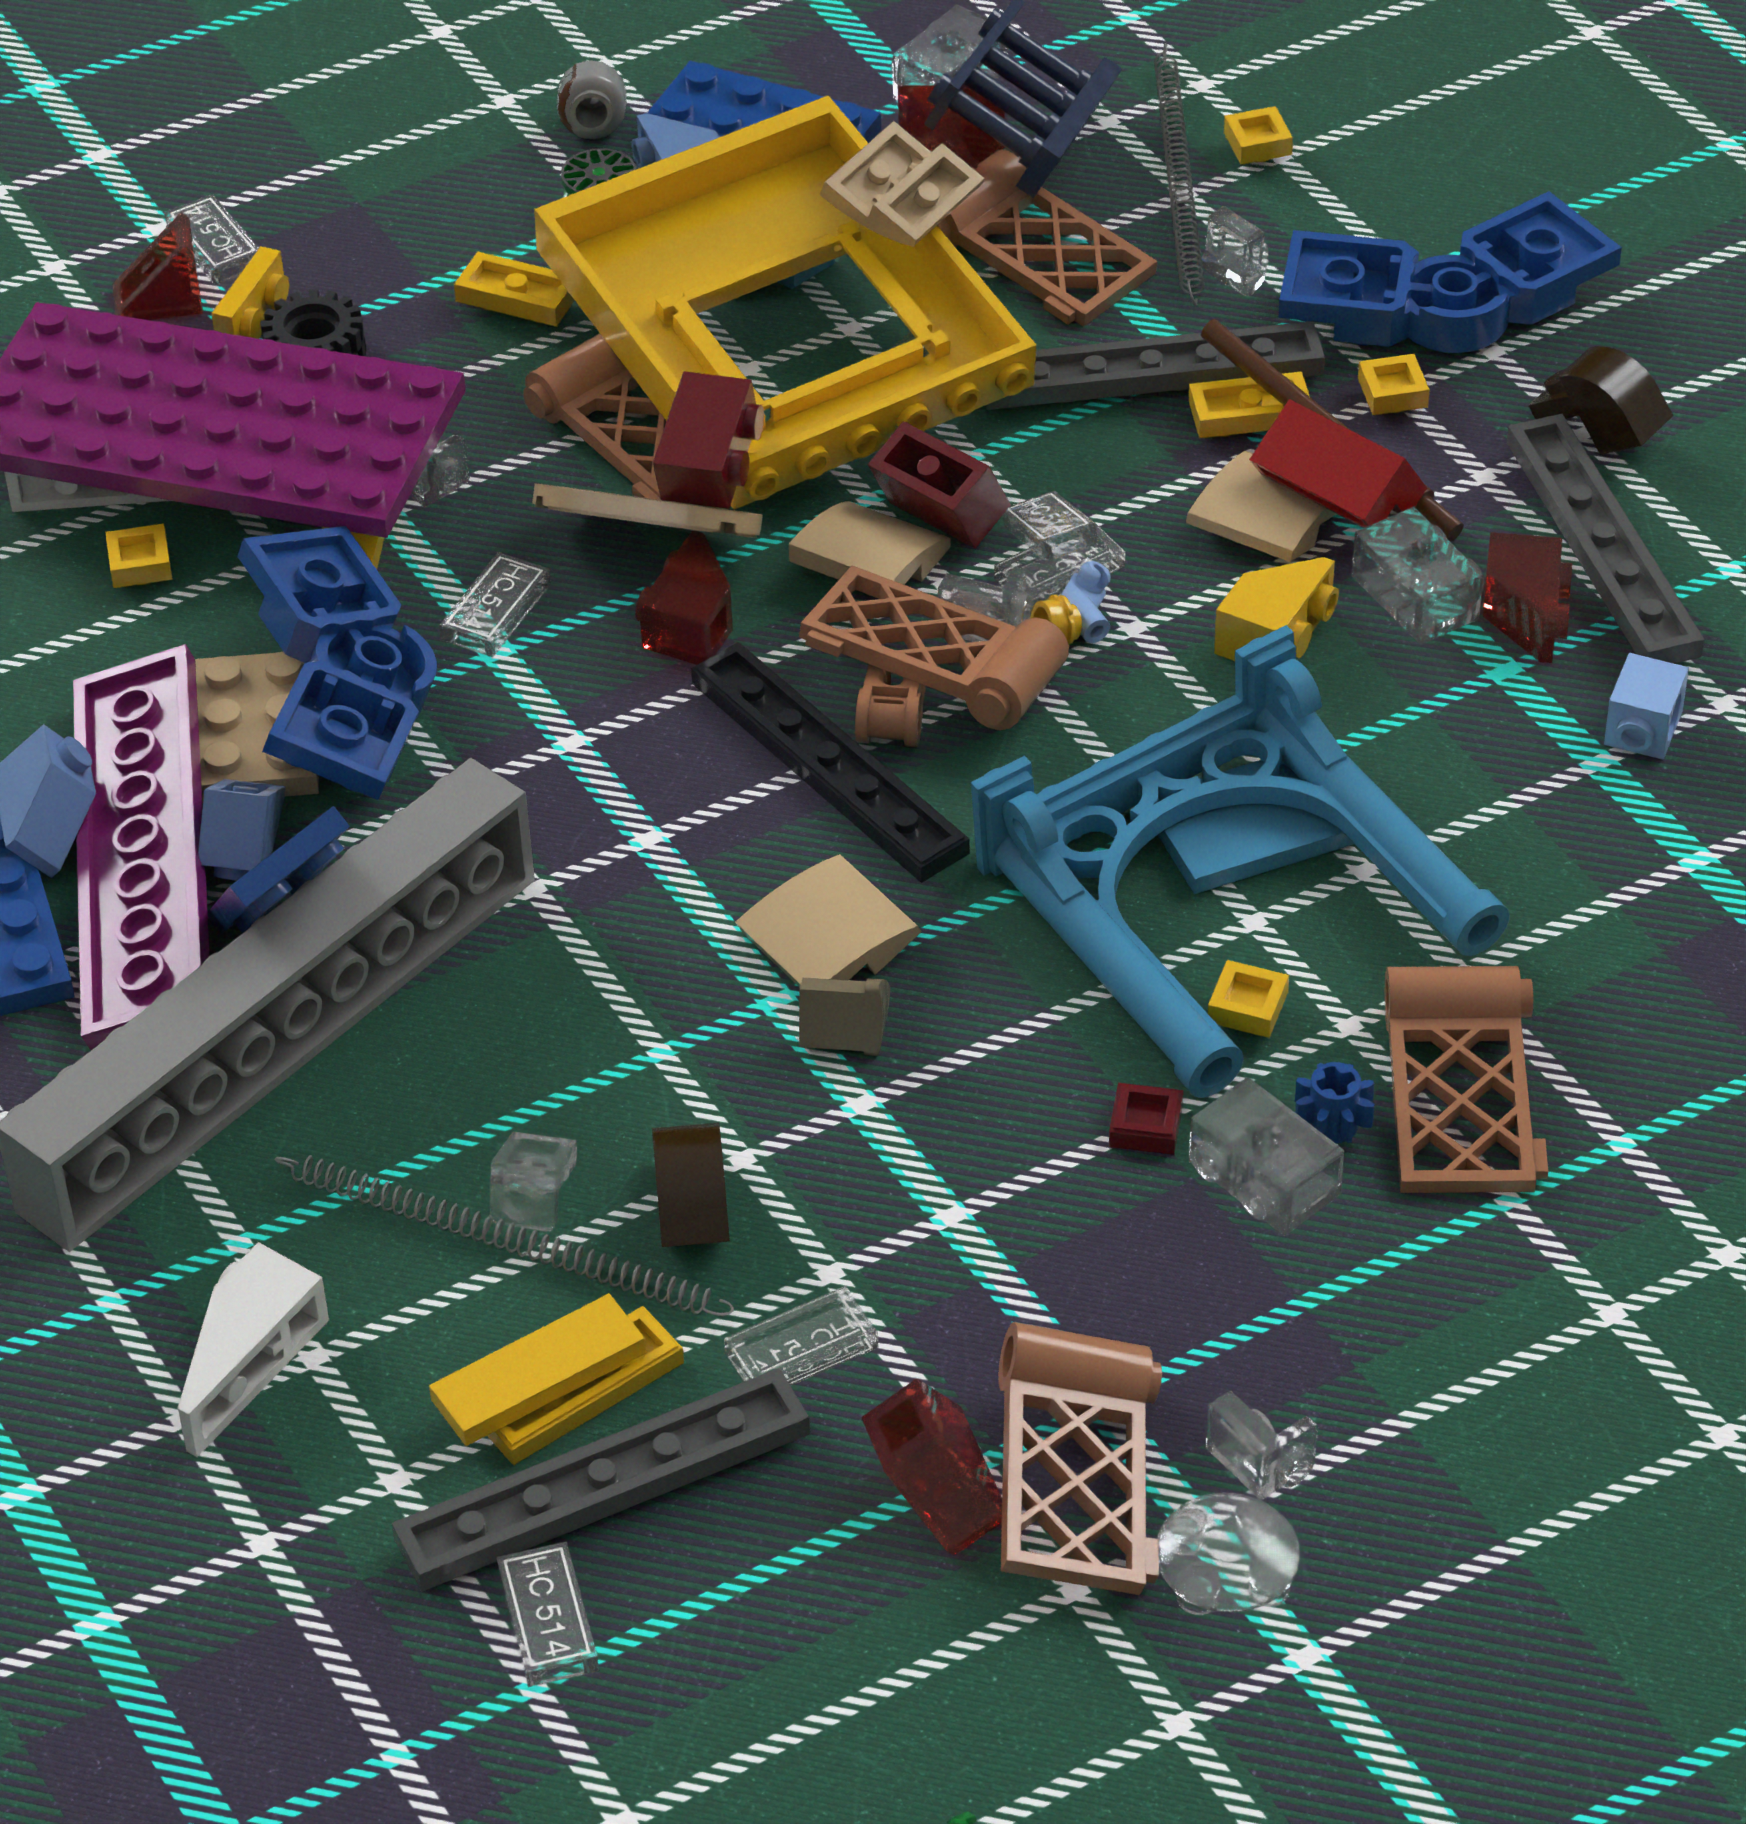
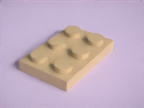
M284 652L195 659L202 803L204 800V790L223 779L286 786L285 796L319 794V775L303 768L291 766L284 760L262 752L268 734L304 662L287 656Z

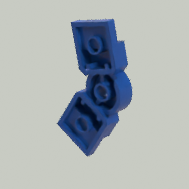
M1550 191L1464 231L1460 255H1440L1418 261L1419 252L1407 242L1401 240L1293 230L1279 298L1278 318L1296 319L1303 322L1335 323L1334 341L1349 342L1364 346L1379 345L1390 347L1409 338L1425 348L1440 352L1462 353L1475 351L1497 341L1505 332L1508 322L1532 325L1575 304L1577 286L1619 266L1622 247Z
M347 526L243 538L237 557L264 595L258 615L285 655L304 662L268 734L262 752L284 760L291 766L303 768L341 784L351 791L360 792L379 800L404 750L414 722L422 711L435 678L437 660L432 648L419 633L406 625L403 626L402 632L393 629L401 604Z

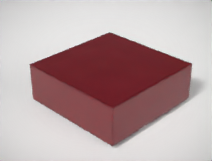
M1118 1082L1109 1129V1147L1175 1155L1183 1109L1184 1090Z

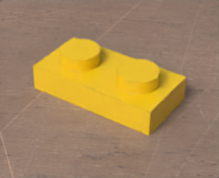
M260 246L211 313L215 331L257 339L261 337V320H264V313L268 308L275 310L274 302L280 298L286 301L289 292V279L284 275L280 250Z
M478 251L454 283L456 302L556 327L575 301L551 269Z
M1302 371L1283 373L1285 377L1309 396ZM1250 377L1189 384V405L1199 438L1225 437L1234 434L1268 431L1284 408L1283 404Z

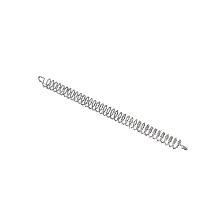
M1165 43L1163 52L1155 57L1154 65L1180 287L1185 293L1190 294L1193 304L1197 306L1198 301L1197 298L1194 300L1193 294L1203 291L1205 284L1203 282L1202 258L1200 256L1198 225L1196 223L1194 193L1192 191L1193 186L1183 116L1182 93L1178 62L1173 57H1166L1168 47ZM1163 54V58L1157 61L1158 57ZM1166 59H1172L1175 64L1166 63ZM1164 60V64L1158 67V64ZM1166 65H1172V66H1174L1173 69H1165V70H1161V69H1160V68H1162L1163 66H1166ZM1175 72L1174 75H1161L1162 73ZM1163 79H1176L1175 81L1162 82ZM1176 84V87L1163 88L1164 85ZM1165 91H1177L1176 93L1163 94ZM1165 97H1178L1177 99L1164 100ZM1166 103H1179L1177 106H1165ZM1167 109H1180L1178 112H1165ZM1168 115H1180L1179 118H1166ZM1178 120L1181 121L1180 124H1172V125H1168V124H1167L1169 121H1170V122H1174V121H1178ZM1181 127V130L1168 131L1169 128ZM1182 133V136L1169 137L1170 134ZM1171 140H1183L1181 143H1169ZM1172 146H1184L1182 149H1170ZM1173 152H1175V153L1184 152L1183 155H1176V156H1172V155H1171ZM1185 158V161L1172 162L1173 159ZM1174 165H1186L1184 168H1172ZM1175 171H1187L1185 174H1173ZM1187 177V180L1174 181L1175 178ZM1176 184H1188L1186 187H1174ZM1178 190H1189L1188 193H1175ZM1183 196H1189V197H1190V198L1187 199V200H1180V201H1179V200H1176L1177 197H1183ZM1179 203H1191L1189 206H1176ZM1181 209H1191L1189 213H1178ZM1180 216H1192L1190 219H1178ZM1190 221L1193 223L1192 225L1188 226L1179 225L1182 222ZM1182 229H1194L1192 232H1180ZM1184 235H1194L1192 239L1181 238ZM1183 242H1195L1193 245H1181ZM1192 247H1193V248L1196 249V250L1193 251V252H1183V251H1182V250L1185 249V248H1192ZM1185 255H1197L1195 258H1183ZM1187 261H1197L1195 265H1184ZM1187 268H1198V270L1194 272L1184 271ZM1189 274L1199 275L1197 278H1186V276ZM1197 280L1200 282L1197 285H1190V281ZM1202 284V288L1199 291H1191V288L1198 287ZM1183 285L1186 286V287H1188V290H1189V291H1186V290L1183 288Z
M309 1155L304 1162L301 1178L295 1177L294 1166L287 1163L290 1162L298 1165L299 1162L284 1157L274 1158L277 1163L291 1167V1174L295 1181L303 1179L306 1185L314 1183L318 1189L326 1187L329 1193L337 1190L339 1196L348 1194L351 1200L359 1197L362 1204L370 1201L373 1207L381 1205L384 1211L393 1209L396 1215L404 1212L407 1219L415 1216L416 1221L423 1222L426 1220L429 1226L438 1224L441 1230L449 1227L452 1234L460 1231L464 1238L471 1235L474 1241L483 1239L486 1245L494 1243L497 1249L506 1246L509 1253L517 1250L520 1257L527 1254L531 1260H536L540 1257L543 1264L552 1262L554 1268H559L563 1265L566 1272L574 1269L578 1276L586 1273L589 1280L595 1277L598 1278L600 1283H605L609 1280L612 1287L621 1285L623 1291H628L632 1288L635 1295L644 1292L647 1299L655 1296L659 1303L667 1300L670 1307L679 1304L682 1311L690 1308L693 1314H698L703 1310L706 1313L717 1316L729 1315L734 1311V1307L722 1299H719V1302L729 1305L731 1308L729 1312L717 1313L705 1309L711 1294L710 1287L704 1293L701 1308L698 1311H694L693 1302L697 1297L699 1284L693 1287L690 1303L686 1307H682L681 1299L687 1289V1280H684L681 1284L677 1301L671 1303L670 1294L676 1283L675 1276L671 1277L669 1281L667 1295L660 1300L658 1298V1291L664 1280L663 1272L657 1278L654 1293L648 1296L646 1288L652 1278V1268L648 1269L645 1275L643 1288L636 1292L635 1283L641 1272L640 1264L636 1266L633 1272L632 1284L625 1288L623 1280L629 1269V1261L623 1264L618 1283L613 1284L612 1275L618 1264L617 1256L613 1258L610 1264L608 1277L605 1280H601L600 1272L606 1262V1253L600 1256L596 1274L590 1276L588 1269L595 1256L594 1249L590 1250L587 1256L585 1269L579 1273L577 1265L583 1254L584 1248L582 1245L576 1251L574 1265L567 1269L565 1262L572 1249L571 1241L564 1248L562 1262L556 1265L554 1257L560 1247V1238H557L553 1243L550 1259L544 1261L542 1254L548 1245V1234H545L542 1238L539 1254L536 1257H532L531 1250L537 1240V1230H534L530 1236L528 1250L525 1253H521L519 1247L526 1235L525 1226L518 1233L516 1247L510 1250L508 1243L514 1233V1222L508 1226L505 1243L502 1246L497 1244V1238L503 1228V1219H499L495 1226L493 1240L487 1242L485 1235L492 1223L491 1215H488L485 1219L481 1237L475 1238L474 1231L480 1222V1211H477L473 1217L469 1234H464L462 1228L469 1217L470 1210L468 1207L462 1212L459 1228L453 1231L451 1224L458 1212L457 1203L450 1210L448 1224L442 1227L440 1220L446 1211V1199L440 1203L437 1220L434 1223H430L429 1216L436 1203L435 1196H432L427 1203L425 1217L419 1219L417 1213L424 1202L425 1195L423 1192L416 1199L414 1213L408 1216L406 1209L413 1197L412 1188L406 1192L403 1209L397 1212L395 1205L402 1193L401 1185H398L394 1190L392 1205L389 1208H385L383 1202L390 1192V1181H387L382 1188L380 1203L374 1204L372 1198L375 1196L380 1184L378 1177L371 1184L369 1199L364 1201L361 1195L367 1186L368 1174L362 1176L358 1187V1195L352 1197L350 1191L357 1179L356 1170L352 1171L349 1176L347 1191L341 1193L339 1192V1187L346 1175L345 1166L341 1167L337 1174L336 1187L329 1189L328 1183L335 1171L334 1162L326 1170L325 1183L319 1186L316 1180L322 1173L324 1167L323 1159H320L315 1166L314 1180L307 1182L305 1177L312 1167V1155ZM309 1159H310L309 1166H308V1168H307V1170H306L307 1163H308V1161H309ZM320 1163H321L320 1170H319V1172H318V1174H317L318 1167H319V1165H320Z

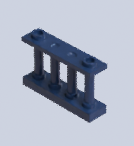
M1013 0L1004 13L996 7L993 9L978 32V35L983 40L953 78L944 73L927 99L935 107L924 125L934 130L949 109L1021 157L1018 162L1027 169L1016 184V187L1034 198L1097 109L1123 68L1104 57L1094 73L1086 68L1080 72L1011 25L1025 3L1022 0ZM999 43L1051 77L1067 88V93H1063L997 48V45ZM985 65L1052 111L1051 115H1047L980 69L981 66ZM965 87H968L1036 133L1034 139L963 91Z

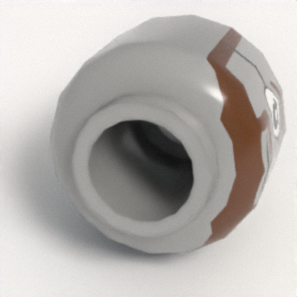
M591 60L577 63L568 69L559 82L557 93L559 118L568 131L580 138L594 140L607 137L619 127L625 117L626 89L624 81L617 71L603 62Z

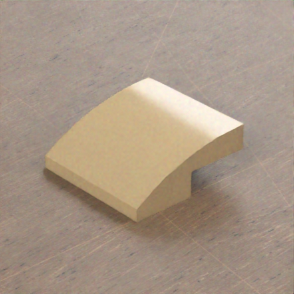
M893 121L825 181L820 196L866 228L896 242L914 247L978 189L985 178L943 143L931 152Z
M1243 451L1226 464L1205 487L1189 510L1186 523L1291 562L1315 546L1320 524L1336 515V513L1261 475L1249 460L1253 453Z
M846 501L838 503L820 513L789 543V562L838 580L853 565L905 585L910 578L922 582L951 547L950 538Z
M840 854L824 860L789 879L735 921L742 933L799 987L801 986L802 978L850 980L864 966L876 975L922 932L918 925Z

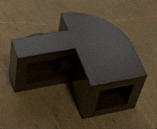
M1606 346L1590 347L1568 368L1550 376L1544 382L1546 390L1528 405L1535 420L1563 414L1565 419L1579 416L1600 455L1642 446L1673 417L1667 402L1649 372L1628 354Z
M719 1122L652 1128L662 1247L730 1241Z

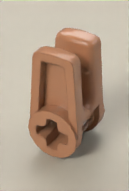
M868 664L863 688H860L857 699L855 717L856 742L870 743L871 738L904 740L906 747H918L926 686L904 677L900 684L891 685V672Z

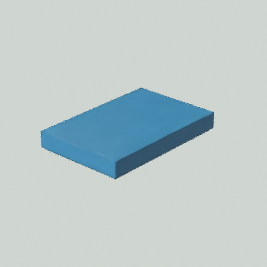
M1258 760L1223 772L1231 775H1255L1265 762ZM1286 764L1280 765V777L1301 780ZM1243 804L1209 810L1182 820L1157 835L1194 894L1354 844L1338 827L1326 819L1301 809L1274 804Z

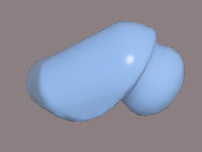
M1087 561L1082 564L1079 573L1072 575L1061 594L1066 596L1070 603L1076 605L1079 609L1082 620L1081 636L1088 643L1101 641L1110 630V623L1098 608L1106 595L1104 588L1110 583L1111 575L1105 566L1095 561Z

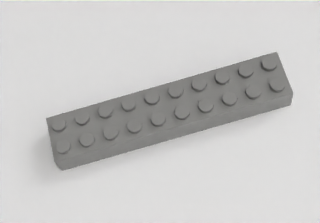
M469 758L450 774L441 777L432 788L405 809L394 813L388 822L361 843L350 847L339 860L313 880L302 884L296 893L269 914L258 918L247 931L225 948L210 955L199 968L177 985L162 992L151 1005L124 1026L113 1030L103 1042L76 1063L61 1070L54 1080L24 1103L13 1107L0 1120V1150L15 1213L65 1250L71 1252L533 883L535 877L526 792L476 760Z

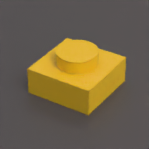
M1276 106L1224 116V135L1241 165L1252 162L1260 163L1269 159L1292 155L1293 137Z
M1415 354L1359 361L1358 381L1372 415L1398 413L1428 407L1429 387Z
M164 524L105 532L113 588L172 580Z
M1227 960L1209 1001L1208 1015L1219 1026L1270 1038L1288 994L1289 975Z

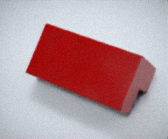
M1291 399L1288 400L1249 459L1261 475L1374 534H1377L1391 511L1408 518L1427 490L1426 485L1406 458Z

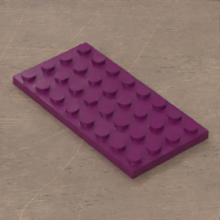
M36 302L0 358V471L326 528L347 526L350 532L388 538L466 392L464 373L438 369L432 366L384 360L378 357H365L329 351L324 348H311L275 342L269 339H257L215 330H203L168 324L166 322H155L118 316L112 313H100L64 307L58 304Z

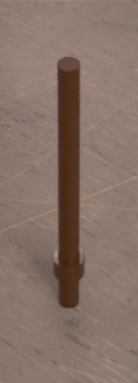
M1212 319L1203 327L1201 337L1281 404L1285 406L1288 400L1291 399L1347 428L1218 320ZM1426 485L1427 490L1409 515V518L1415 519L1419 517L1446 541L1452 542L1460 535L1464 524L1433 499L1434 491Z

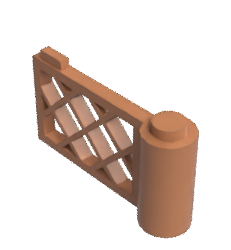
M998 150L973 168L985 178L982 185L937 225L955 247L961 246L1044 301L1043 309L1068 325L1075 321L1083 327L1156 274L1157 260L1043 187H1041L1034 198L1017 188L1016 184L1027 168L1018 162L1020 158L1014 153L1007 150ZM1033 204L1049 214L1050 218H1020L1019 213ZM989 234H1013L1014 245L992 244L984 238ZM1021 234L1052 235L1053 245H1022ZM1060 235H1082L1091 241V245H1061ZM1024 261H1054L1055 272L1033 271L1024 265ZM1063 261L1093 262L1094 272H1064ZM1102 262H1123L1132 269L1128 272H1103ZM1066 288H1096L1097 294L1086 303H1082L1068 294Z
M601 334L592 337L526 375V388L523 391V396L527 407L537 418H544L550 423H558L562 420L634 484L632 485V494L635 497L661 500L653 460L666 420L649 398L629 396V391L638 387L639 384ZM596 410L618 412L617 424L594 423L586 416ZM626 413L659 415L658 426L656 428L625 425ZM622 441L655 444L654 455H629L621 448Z
M853 565L801 622L799 638L805 639V645L836 657H839L840 654L847 655L965 700L970 713L979 723L996 730L1009 729L1018 723L1064 665L1069 655L1068 642L1065 635L1056 625L1045 619H1025L1015 627ZM854 590H858L878 599L856 602L852 593ZM921 614L933 620L910 622L906 615ZM890 617L893 624L870 626L866 619ZM850 621L854 628L840 630L825 623ZM974 634L989 641L965 643L961 635ZM944 637L948 645L925 647L921 640ZM904 641L908 649L893 650L881 644ZM959 662L964 672L959 675L937 665Z
M1518 966L1386 967L1384 989L1386 1029L1389 1032L1400 1193L1535 1192L1536 1179H1547L1549 1171L1545 1138L1532 1139L1521 1018L1532 1017V980L1521 979ZM1430 1041L1445 1053L1425 1068L1405 1053V1042ZM1479 1041H1507L1508 1055L1493 1068L1469 1050ZM1456 1061L1480 1078L1462 1095L1439 1078ZM1509 1072L1511 1076V1081L1504 1077ZM1407 1074L1413 1078L1409 1084L1407 1082ZM1425 1088L1449 1105L1431 1122L1409 1106V1102ZM1491 1088L1513 1103V1108L1498 1122L1474 1105ZM1460 1115L1485 1132L1467 1149L1443 1132ZM1514 1126L1516 1135L1509 1131ZM1411 1128L1418 1133L1413 1138L1411 1135ZM1429 1142L1454 1160L1443 1170H1414L1413 1156ZM1495 1142H1498L1518 1157L1519 1170H1493L1478 1158Z
M1012 1322L1008 1327L1001 1350L998 1372L999 1387L1001 1391H1004L1002 1572L1135 1595L1141 1594L1146 1582H1156L1159 1576V1539L1146 1537V1403L1153 1404L1158 1397L1162 1379V1366L1160 1362L1153 1361L1152 1351L1149 1346ZM1023 1406L1047 1410L1062 1428L1043 1440L1023 1419ZM1096 1420L1125 1424L1126 1443L1111 1452L1087 1426ZM1071 1437L1096 1462L1078 1476L1053 1451V1449ZM1023 1446L1028 1450V1451L1025 1452L1024 1454H1023ZM1124 1459H1126V1467L1121 1463ZM1036 1461L1062 1486L1044 1500L1022 1479V1471ZM1104 1473L1126 1494V1502L1113 1512L1087 1487L1088 1484ZM1070 1497L1096 1522V1524L1078 1536L1052 1511V1509ZM1022 1506L1027 1510V1511H1026L1025 1513H1023V1514H1022ZM1125 1518H1126V1527L1121 1523V1521L1124 1520ZM1037 1521L1061 1548L1051 1555L1021 1550V1531ZM1106 1533L1126 1554V1568L1102 1564L1086 1546Z

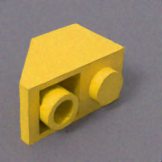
M1321 557L1243 573L1216 609L1214 654L1235 661V650L1245 646L1255 638L1263 637L1287 625L1294 632L1296 657L1301 658L1309 646L1315 627L1320 621L1327 622L1336 608L1339 589L1333 586L1335 561Z

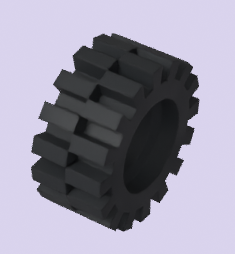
M319 289L309 290V297L301 298L298 291L290 294L291 302L289 303L282 298L274 302L275 310L268 308L264 313V320H261L262 339L311 348H324L329 351L366 357L367 350L361 310L358 305L353 306L352 299L346 295L338 301L337 292L328 290L325 297H320Z

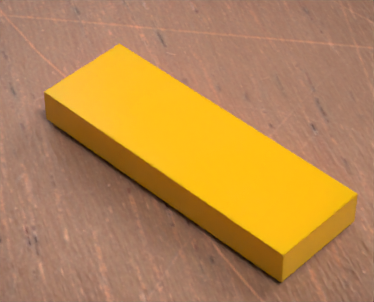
M609 1293L430 1384L431 1401L464 1445L468 1446L646 1354L645 1337Z
M641 1306L627 1316L645 1337L646 1354L487 1436L514 1466L684 1363L683 1347L644 1306Z

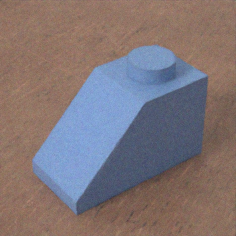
M43 724L0 762V820L5 847L52 878L62 868L93 802L96 789L91 770L92 758L86 748L73 737L67 736L63 738Z
M223 779L204 790L198 855L202 865L214 866V877L238 880L272 854L285 799L286 786Z

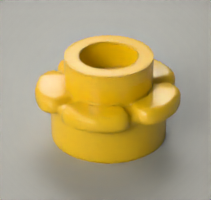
M1054 594L1047 600L1037 601L1034 604L1030 618L1045 619L1056 625L1065 635L1068 648L1069 644H1072L1074 640L1079 638L1082 629L1081 615L1077 606L1071 604L1066 596Z

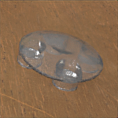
M1214 1493L1194 1498L1179 1506L1168 1516L1157 1536V1539H1159V1571L1165 1582L1176 1593V1600L1179 1606L1186 1612L1194 1615H1205L1212 1611L1243 1612L1261 1606L1273 1607L1280 1605L1287 1599L1290 1593V1585L1299 1565L1300 1549L1298 1539L1287 1519L1269 1504L1243 1494Z

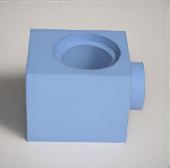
M1629 653L1609 700L1604 745L1664 760L1683 712L1689 667Z

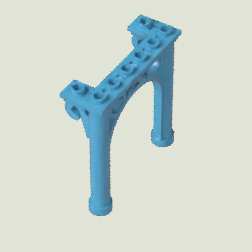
M1287 625L1263 637L1255 638L1245 646L1235 650V695L1211 707L1201 709L1195 715L1162 732L1151 734L1142 742L1110 758L1102 759L1090 768L1056 785L1044 788L1038 794L1034 793L1032 763L1025 756L1001 768H995L971 782L977 869L983 876L991 872L995 877L1002 873L1005 874L1175 1065V1076L1193 1096L1198 1098L1212 1096L1227 1087L1242 1067L1243 1053L1124 921L1115 899L1119 881L1132 858L1151 839L1174 824L1209 810L1234 805L1274 804L1301 809L1326 819L1338 827L1462 955H1476L1489 948L1500 938L1509 922V911L1491 891L1479 889L1340 747L1315 712L1322 707L1321 696L1310 672L1301 662L1296 660L1294 632ZM1251 755L1265 762L1255 775H1231L1218 769L1223 763L1230 762L1233 758ZM1286 764L1301 780L1280 777V765ZM1202 772L1203 783H1201L1199 777L1195 775ZM1132 808L1130 810L1131 822L1127 825L1121 813ZM1089 832H1103L1114 838L1109 850L1078 852L1066 846L1072 840L1078 839L1083 834ZM1076 878H1099V899L1095 900Z

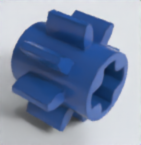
M1340 1062L1317 1064V1069L1313 1072L1311 1080L1307 1078H1297L1295 1124L1297 1126L1308 1125L1311 1134L1316 1137L1318 1142H1352V1137L1355 1135L1358 1126L1363 1128H1372L1375 1106L1373 1103V1080L1361 1081L1359 1073L1351 1064L1347 1065Z

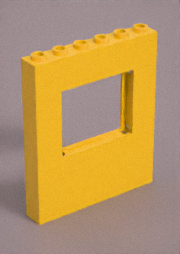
M829 95L534 209L536 250L666 421L683 371L747 379L698 317V313L848 254L915 336L916 339L767 400H763L754 389L756 404L762 405L764 411L770 408V418L766 422L764 414L761 437L758 441L751 440L748 450V477L743 487H736L731 502V507L734 510L754 501L764 500L778 491L807 479L817 478L824 472L850 461L871 455L881 449L903 421L925 431L956 417L966 416L975 409L1004 397L1016 395L1034 385L1036 343L938 226L912 247L886 238L866 228L820 196L825 181L868 144ZM924 347L929 352L925 357H923Z

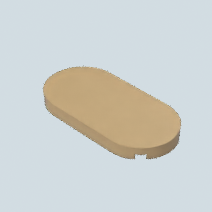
M538 483L534 485L532 504H535L537 508L712 533H729L757 538V535H760L763 516L756 513Z

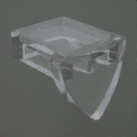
M1222 206L1208 216L1206 248L1202 255V267L1233 290L1246 296L1253 295L1264 282L1267 273L1268 245L1264 243L1265 232L1227 207Z

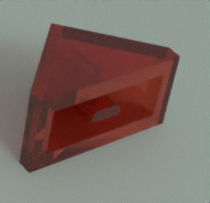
M180 212L113 283L115 315L142 320H157L203 314L198 268L190 218Z

